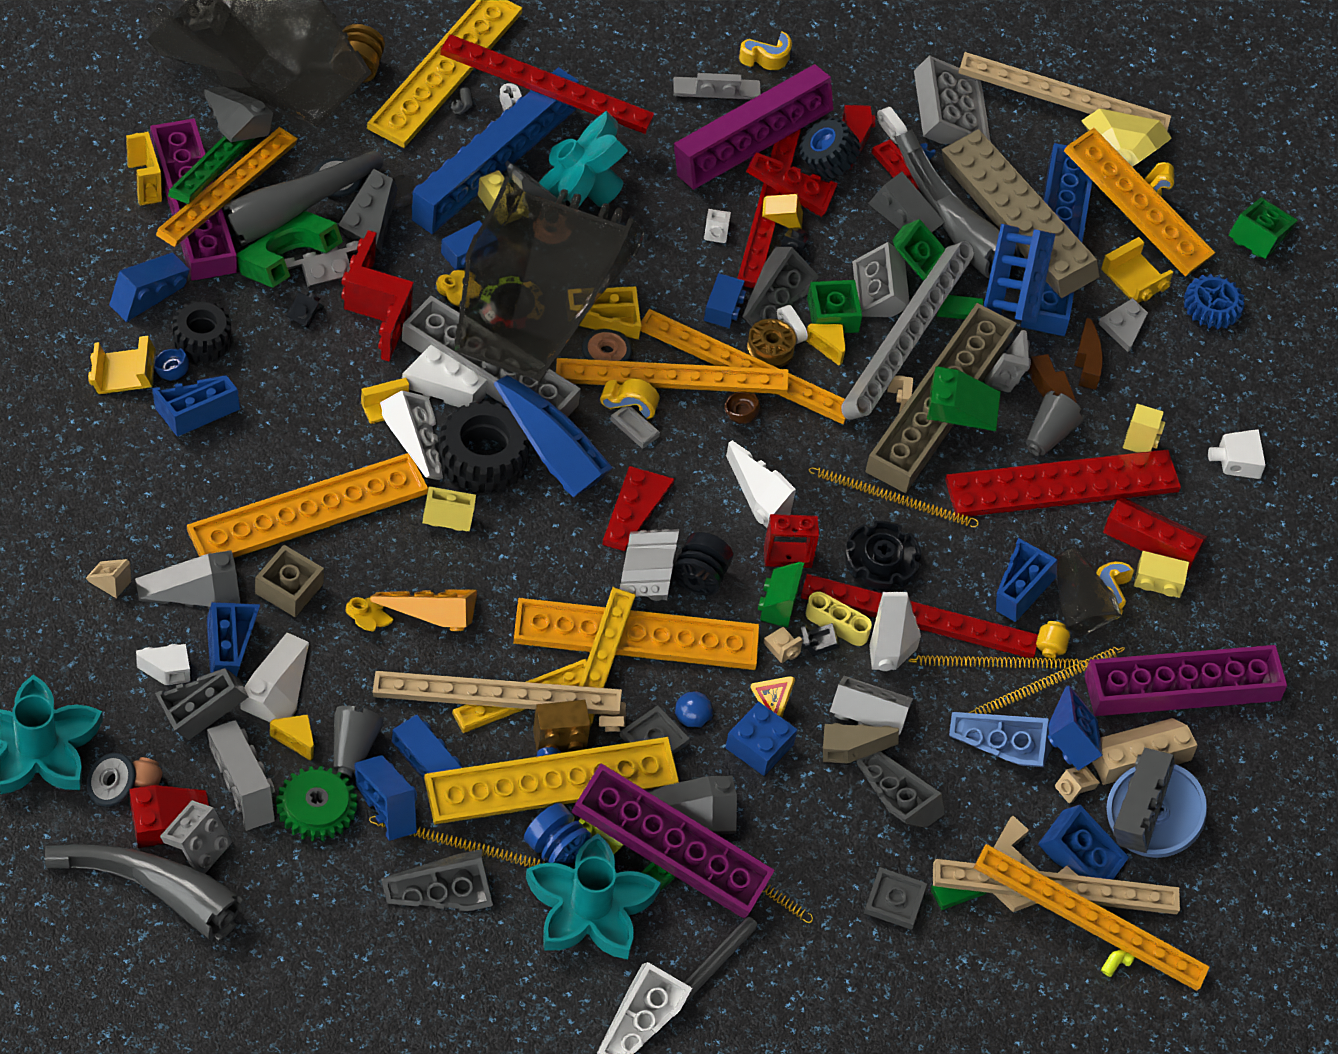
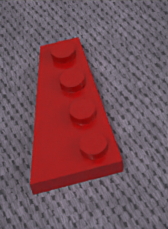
M757 152L752 157L746 171L784 195L797 194L800 205L820 217L826 213L838 184L833 181L829 183L822 181L821 177L815 174L809 176L801 173V169L794 166L792 168L785 167L781 161Z
M629 466L602 545L626 551L630 532L641 530L642 525L650 518L657 504H660L665 493L673 486L674 478Z

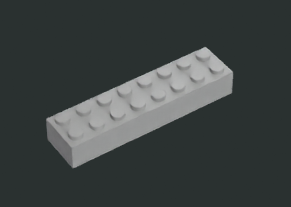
M430 296L403 323V342L421 353L432 345L487 379L486 394L505 406L507 405L494 386V383L507 375L535 391L567 417L579 405L581 388L433 296Z

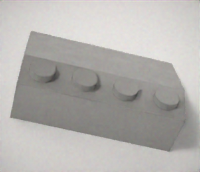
M929 55L914 70L923 137L941 144H952L979 129L991 142L981 80L959 74L960 68Z

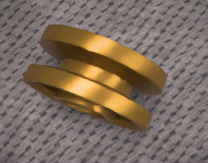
M764 319L755 323L750 329L746 350L749 355L772 366L781 368L787 365L793 358L796 335L787 323L776 319Z

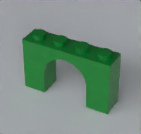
M304 211L282 227L270 232L236 254V262L241 275L274 288L290 277L284 257L280 256L281 254L299 247H310L327 253L341 244L343 240L336 222Z

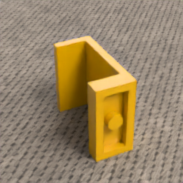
M149 132L126 135L128 168L147 166V168L136 170L139 205L162 202L161 171Z
M1140 237L1105 255L1101 268L1129 299L1133 298L1137 303L1147 301L1157 292H1163L1168 289L1173 275L1171 269L1160 274L1141 254L1144 242Z
M149 336L139 337L138 349L105 353L99 342L94 344V353H91L92 370L89 372L88 377L90 385L94 386L98 394L152 387L156 349Z

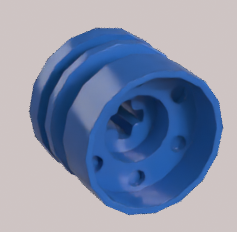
M555 803L541 812L532 821L524 834V841L536 853H542L541 858L546 863H559L569 866L576 860L579 849L592 837V834L589 830L583 828L584 825L581 822L574 821V815L562 803Z

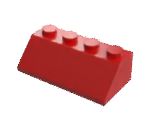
M1123 497L1117 500L1108 516L1103 533L1141 551L1189 562L1187 572L1190 571L1207 538L1205 535Z

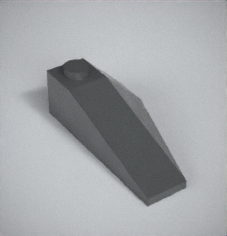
M224 86L204 89L208 105L214 111L213 117L218 121V129L230 142L269 136L273 112L262 101Z
M232 550L206 554L135 578L138 598L142 602L160 604L174 602L185 604V607H193L194 605L208 606V609H210L211 602L240 604Z
M706 776L645 790L715 834H736L737 794L733 776Z

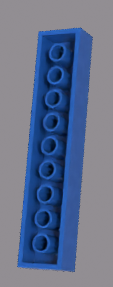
M559 67L552 72V74L579 84L576 78ZM530 90L524 97H520L514 106L506 109L495 122L492 121L481 134L475 135L466 147H461L453 158L447 159L439 170L432 172L425 182L418 184L412 192V221L430 234L436 232L478 195L480 177L498 170L501 174L507 170L505 166L507 160L514 164L576 110V107Z
M1054 143L1049 159L1043 200L1082 242L1092 180L1064 152L1067 145ZM1045 281L1037 323L1021 320L1020 327L1065 337L1070 320L1074 292L1060 298Z

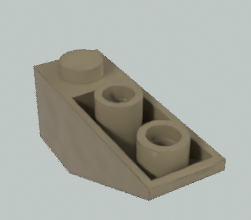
M840 723L825 724L823 762L850 763L898 745L899 728L891 726L874 727L863 724L856 726Z

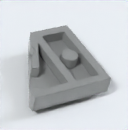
M1132 298L1100 318L1099 325L1129 352L1148 312Z

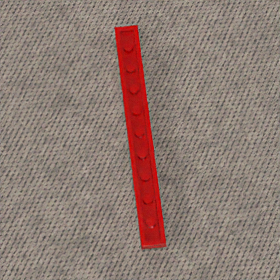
M449 34L441 48L440 55L591 114L600 116L607 111L617 120L618 124L646 134L654 118L653 112Z
M801 129L776 142L770 158L781 161L783 166L791 168ZM765 183L762 186L737 278L744 280V286L750 288L755 287L766 262L776 222L762 217L763 199L766 196L784 195Z
M810 574L806 575L801 593V598L806 600L809 599L812 593H825L859 613L874 618L877 617L882 593ZM910 601L913 614L917 620V626L920 630L1026 658H1034L1038 634Z

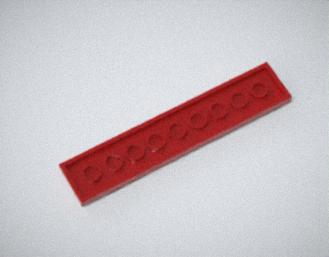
M1168 449L947 474L945 478L957 518L958 513L959 518L962 514L964 515L963 517L1116 500L1121 497L1133 498L1176 493L1181 488Z

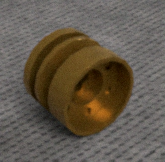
M363 24L346 26L341 31L338 45L332 58L333 70L340 77L350 82L366 83L371 81L376 75L385 48V41L382 35L372 27Z

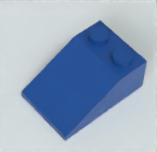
M1070 685L1067 686L1048 723V739L1055 748L1059 747L1065 761L1069 765L1073 764L1079 771L1103 754L1097 718Z
M1081 805L1063 810L1038 843L1042 850L1062 868L1068 866L1078 876L1113 880L1129 858Z

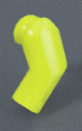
M1122 949L1114 951L1106 960L1101 972L1112 977L1119 964L1124 963L1126 966H1130L1135 957Z

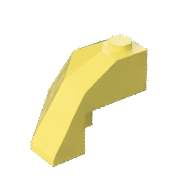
M1099 108L1081 120L1087 131L1095 128L1132 167L1172 139L1161 121Z

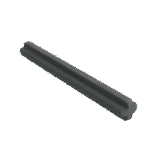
M746 917L684 982L692 988L685 1003L757 929V922L753 918Z

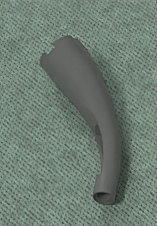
M912 129L896 136L895 141L923 197L944 220L945 223L942 226L954 244L963 241L971 244L974 255L970 263L985 277L990 278L1000 230L975 213L950 190L931 165ZM1017 244L1014 252L1015 257L1020 256V249Z
M370 151L318 172L257 189L228 202L223 206V210L229 209L231 214L226 217L235 236H242L243 240L239 241V243L243 247L277 230L311 206L370 174L373 169H381L383 158L379 152Z
M70 844L48 845L45 847L46 868L94 869L135 881L164 901L211 942L214 937L217 940L226 937L237 926L234 919L238 912L244 914L245 901L222 883L191 867L163 857L134 849L107 845Z

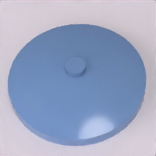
M1178 765L1174 766L1147 853L1132 849L1128 850L1141 856L1161 858L1175 855L1196 841L1206 822L1207 803L1200 783L1189 771ZM1135 767L1122 774L1109 793L1107 817L1112 832L1114 831L1113 827L1120 812L1122 802L1127 794L1130 778L1134 776L1136 771Z

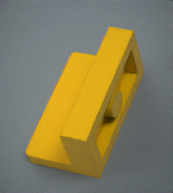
M406 378L361 389V404L370 424L385 421L382 416L380 402L400 391L409 392V383Z

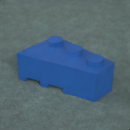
M172 252L120 270L109 306L125 322H128L183 288L187 282L190 269Z
M227 375L197 380V384L183 386L182 383L175 384V388L160 390V387L152 388L155 409L177 437L240 410L238 389Z
M211 602L207 616L210 673L225 668L237 676L260 608L259 604Z
M382 755L356 762V786L368 806H374L379 815H376V820L379 824H385L387 839L391 841L417 833L415 812L417 792L414 786H411L404 776L397 772L393 764L389 763Z

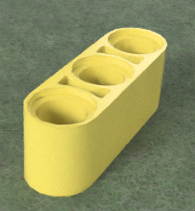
M822 592L812 593L808 599L806 608L808 620L820 627L833 623L837 636L853 645L862 646L867 643L872 623L867 616Z

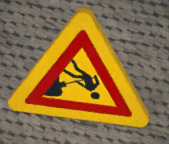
M790 676L752 683L751 689L760 703L782 718L795 678Z

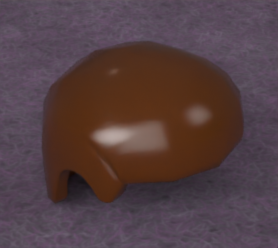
M746 391L735 392L728 397L725 403V411L728 418L737 424H747L755 420L759 414L760 404L754 393L750 394Z

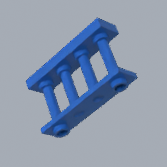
M1001 224L984 307L1000 315L1002 310L1016 312L1015 319L1037 323L1056 234L1034 229L1032 236L1018 234V227ZM1016 243L1030 245L1028 259L1014 256ZM1012 265L1025 268L1023 281L1009 279ZM1007 287L1021 290L1018 303L1004 301Z

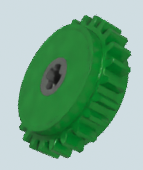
M309 766V771L306 772L301 768L299 769L298 776L292 773L291 781L285 779L283 787H279V796H277L280 822L285 821V829L292 827V835L300 833L303 840L308 836L311 837L313 842L315 837H320L321 841H324L325 836L328 835L333 839L336 831L342 834L343 826L349 828L350 820L355 819L357 794H354V786H349L348 778L341 780V772H338L336 775L333 774L332 768L324 771L322 766H319L318 770H314L312 766Z

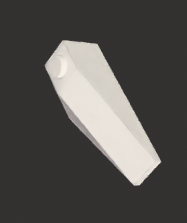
M400 391L380 402L384 420L425 477L436 480L442 479L439 453L435 450L438 436L433 434L432 427L436 425V420L429 397Z
M733 440L730 441L726 457L756 520L767 528L770 514L790 515L796 489L778 471H769L766 469V463L762 460L756 462L749 451Z
M883 592L869 644L872 670L889 671L896 670L917 650L921 638L920 629L917 626V620L913 614L907 592Z
M289 633L284 635L245 685L244 689L249 697L241 702V710L268 722H271L273 719L292 717L297 710L299 691L301 689L303 670L309 646L308 641Z
M648 962L642 964L597 1054H634L681 1010L692 988Z

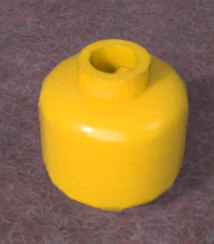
M1049 621L1040 627L1036 642L1037 648L1047 658L1053 659L1056 656L1063 655L1067 651L1070 632L1063 623Z

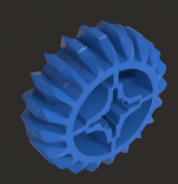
M1210 273L1208 277L1201 275L1199 279L1195 278L1188 285L1184 295V308L1187 309V315L1192 316V321H1200V326L1206 324L1208 329L1212 326H1215L1217 330L1221 326L1226 329L1229 324L1234 325L1241 317L1245 306L1241 288H1236V282L1230 283L1228 278L1225 280L1221 279L1220 274L1217 277H1213Z

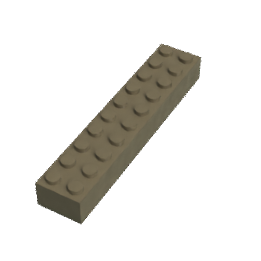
M979 129L941 149L945 168L999 229L1001 224L1018 227V234L1032 236L1034 229L1056 234L1046 282L1060 298L1069 295L1100 277L1097 259ZM1016 243L1019 246L1020 253L1028 259L1030 245Z
M976 303L869 455L865 472L907 493L954 425L927 419L931 382L935 367L960 370L983 382L1012 341L1017 323Z

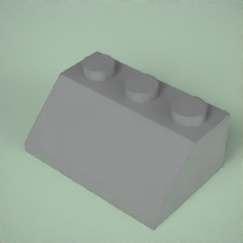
M887 242L852 261L862 317H893L905 310L909 304L905 259L892 244Z
M843 676L838 684L830 712L835 713L834 716L841 720L848 721L849 718L856 720L858 725L899 728L900 735L913 698Z

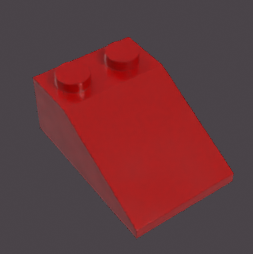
M159 785L129 789L137 847L165 844L160 837L161 834L192 800L209 806L206 790Z

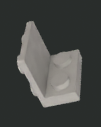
M1021 330L1006 353L1002 354L984 379L985 384L1005 392H1011L1014 386L1019 384L1025 371L1029 370L1031 365V359L1028 357L1030 342L1027 340V331Z
M193 800L160 836L163 843L182 849L191 867L204 874L232 843L215 809Z

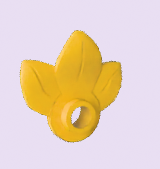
M455 270L450 275H441L436 281L437 291L441 295L447 296L451 304L461 308L465 307V298H475L479 288L473 281H470L472 275L464 270Z
M355 597L346 605V613L355 619V623L364 630L375 631L376 627H385L393 622V618L381 610L384 606L371 602L370 598Z

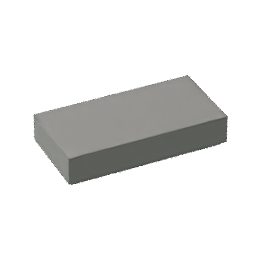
M631 406L622 407L611 415L610 420L642 449L660 435V432Z

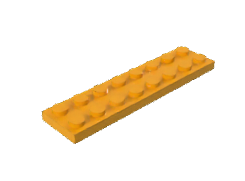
M1095 128L1083 134L1064 149V152L1185 277L1215 254L1206 242Z

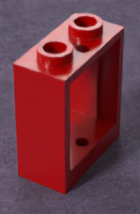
M770 514L764 542V566L783 567L803 562V568H812L819 538L818 516ZM774 537H807L806 543L774 542Z

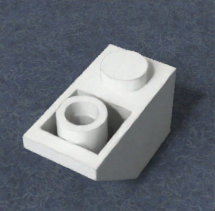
M171 644L166 647H147L142 650H136L137 668L162 684L172 685L190 682V667L186 644Z

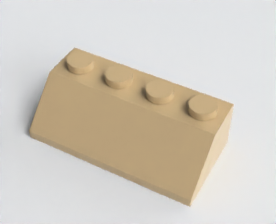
M1171 718L1101 737L1103 755L1092 763L1103 785L1116 782L1122 774L1135 767L1138 755H1142L1144 747L1173 754L1175 765L1191 761L1198 745L1188 725Z

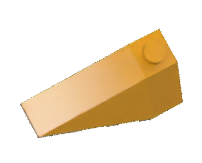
M448 589L445 592L438 593V595H434L431 590H422L421 592H415L414 596H410L409 591L376 592L370 596L371 602L438 626L450 627L451 631L465 630L464 627L472 623L477 590Z

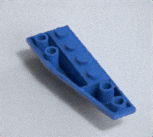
M508 375L494 383L497 391L539 457L547 466L549 472L560 481L565 491L570 493L573 498L596 485L613 468L584 433L545 398Z

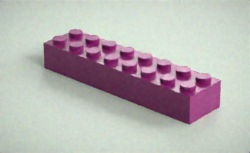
M814 64L675 142L674 151L677 176L694 190L754 156L756 152H761L833 111L831 77Z
M195 118L150 126L151 141L161 171V179L172 216L187 204L168 197L169 189L205 155ZM221 208L180 243L187 267L190 269L191 281L237 273L236 253Z
M1276 645L1089 660L1084 674L1094 716L1281 701L1287 687Z
M602 763L571 811L576 816L743 919L750 913L775 871Z

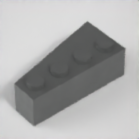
M1144 747L1142 755H1138L1135 763L1136 771L1134 776L1130 778L1127 794L1113 827V836L1116 837L1118 846L1147 853L1175 766L1173 754Z

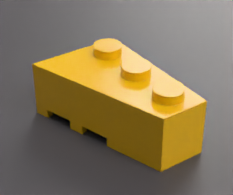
M636 286L568 290L566 310L569 324L595 330H615L621 332L626 337L639 340L641 320Z

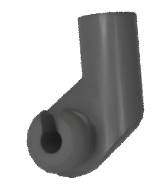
M462 88L460 90L461 100H456V104L454 101L452 102L451 108L455 114L461 115L472 107V96L469 88Z

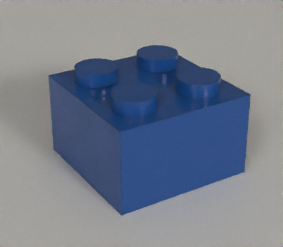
M758 701L728 733L725 748L765 776L794 745L798 729Z

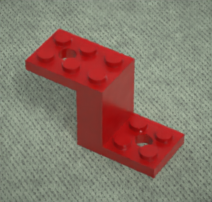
M368 230L365 237L359 240L357 246L358 253L357 255L353 254L350 260L349 272L345 271L343 275L342 285H344L341 299H344L345 310L383 321L379 329V335L382 336L378 349H381V359L390 362L401 337L403 323L412 312L414 282L372 270L376 258L377 233Z

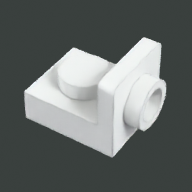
M708 209L705 240L726 242L731 212Z

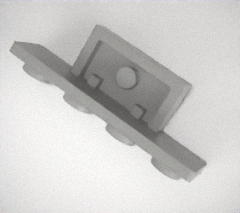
M698 73L697 78H673L674 96L753 99L761 95L760 81L741 80V75Z
M359 241L347 243V248L339 250L336 246L329 252L317 255L316 252L303 255V259L296 261L294 257L285 259L288 270L302 266L308 287L343 278L345 271L349 272L350 263L347 254L358 252L357 246Z

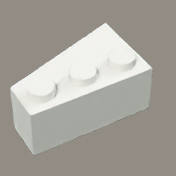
M432 345L402 375V378H406L409 383V390L422 393L423 396H427L429 399L431 396L442 399L444 403L456 407L463 405L467 407L472 402L479 404L486 397L487 379Z

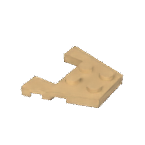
M1012 816L994 848L1027 867L1039 871L1014 848L1017 843L1028 835L1029 830ZM1068 866L1058 872L1060 874L1077 875ZM993 893L1012 912L1037 904L1027 897Z

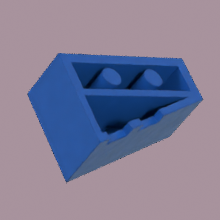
M1018 538L1007 571H1005L997 591L996 611L1016 622L1056 579L1058 559Z

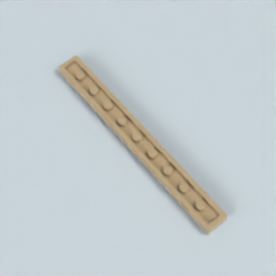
M967 52L963 55L958 72L959 74L1088 114H1092L1100 108L1161 121L1166 130H1168L1171 118L1170 115Z
M375 671L373 697L536 710V704L586 700L588 714L620 716L622 690Z
M935 859L933 862V886L1025 897L974 869L975 863ZM1037 871L1099 906L1176 915L1180 911L1179 887Z

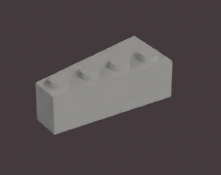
M236 720L207 729L209 747L220 772L223 773L228 791H232L238 813L242 812L245 830L274 822L271 794L275 792L274 785L270 778L266 779L263 763L261 761L257 762L255 748L253 745L249 746L245 729H240Z

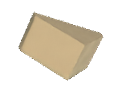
M128 559L101 561L86 579L101 590L117 598L131 583L130 562Z

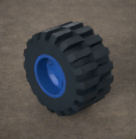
M832 117L828 118V120H820V123L812 125L813 127L806 131V136H803L801 140L803 143L800 144V155L818 176L834 178L838 174H844L845 170H849L851 165L855 164L857 161L856 157L860 154L861 144L858 137L841 119H834Z

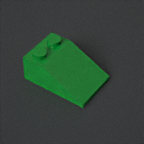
M1261 197L1239 215L1228 236L1233 238L1236 244L1252 250L1251 252L1255 256L1266 259L1278 247L1298 220Z
M936 366L931 382L927 419L996 431L1000 391L960 370Z

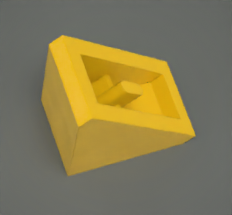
M798 195L764 197L762 217L788 228L802 229L803 211Z
M843 324L808 325V339L806 342L840 366L843 363L845 354Z
M308 715L273 719L270 722V736L308 760L311 761L313 759L314 743Z

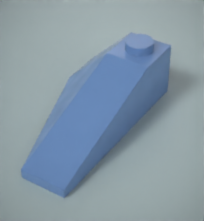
M952 712L950 737L1017 765L1044 767L1051 750V743L1048 739V723L1050 721L1048 718Z

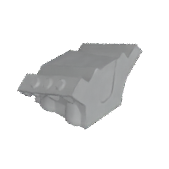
M679 529L630 532L620 590L635 594V597L645 596L654 601L667 600Z

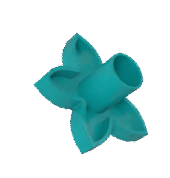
M607 111L597 117L584 130L577 141L567 139L552 147L549 162L554 168L539 183L558 198L555 203L565 197L572 205L580 206L588 196L597 206L601 207L610 203L621 191L623 180L610 167L619 161L628 150L615 137L618 130V122Z
M34 674L29 677L17 691L13 711L0 709V795L21 789L31 781L35 773H39L46 782L55 787L80 790L82 767L80 756L75 748L89 742L98 732L103 722L102 711L85 705H67L55 710L54 697L49 687Z
M598 833L588 839L579 849L576 856L575 869L559 863H542L526 870V880L532 893L542 903L552 907L544 925V951L570 948L578 944L586 934H589L595 945L602 951L614 957L628 959L633 942V925L628 915L637 914L651 905L659 894L661 886L659 881L640 872L625 871L616 873L614 854L609 844Z

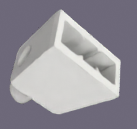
M1259 430L1223 435L1219 447H1209V461H1221L1223 473L1227 475L1260 479L1265 468V460Z

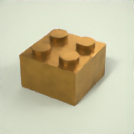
M586 700L536 704L533 733L537 751L546 747L557 748L561 753L587 749L590 721Z

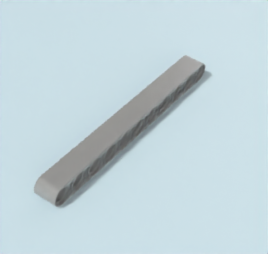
M963 241L945 248V251L842 403L841 410L846 419H857L867 416L872 412L972 260L974 252L970 243Z

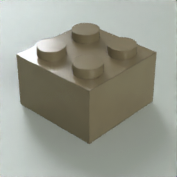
M283 545L255 577V594L296 617L323 586L324 568Z

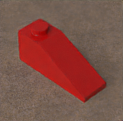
M845 105L842 121L858 137L861 144L859 149L861 153L870 136L871 128L875 127V115L871 114V106Z

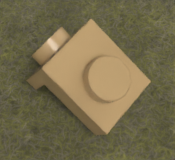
M621 702L620 716L601 715L599 717V727H605V732H620V727H626V703Z

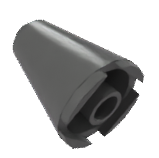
M1050 391L1043 398L1026 440L1027 449L1033 455H1045L1080 426L1085 419V415L1081 416L1079 413L1081 411L1080 406L1062 393L1056 396L1053 395L1055 391Z
M339 706L336 708L334 713L333 769L337 773L341 772V777L352 778L355 775V763L366 759L383 727V717L371 710L364 708L362 713L355 711L356 706Z

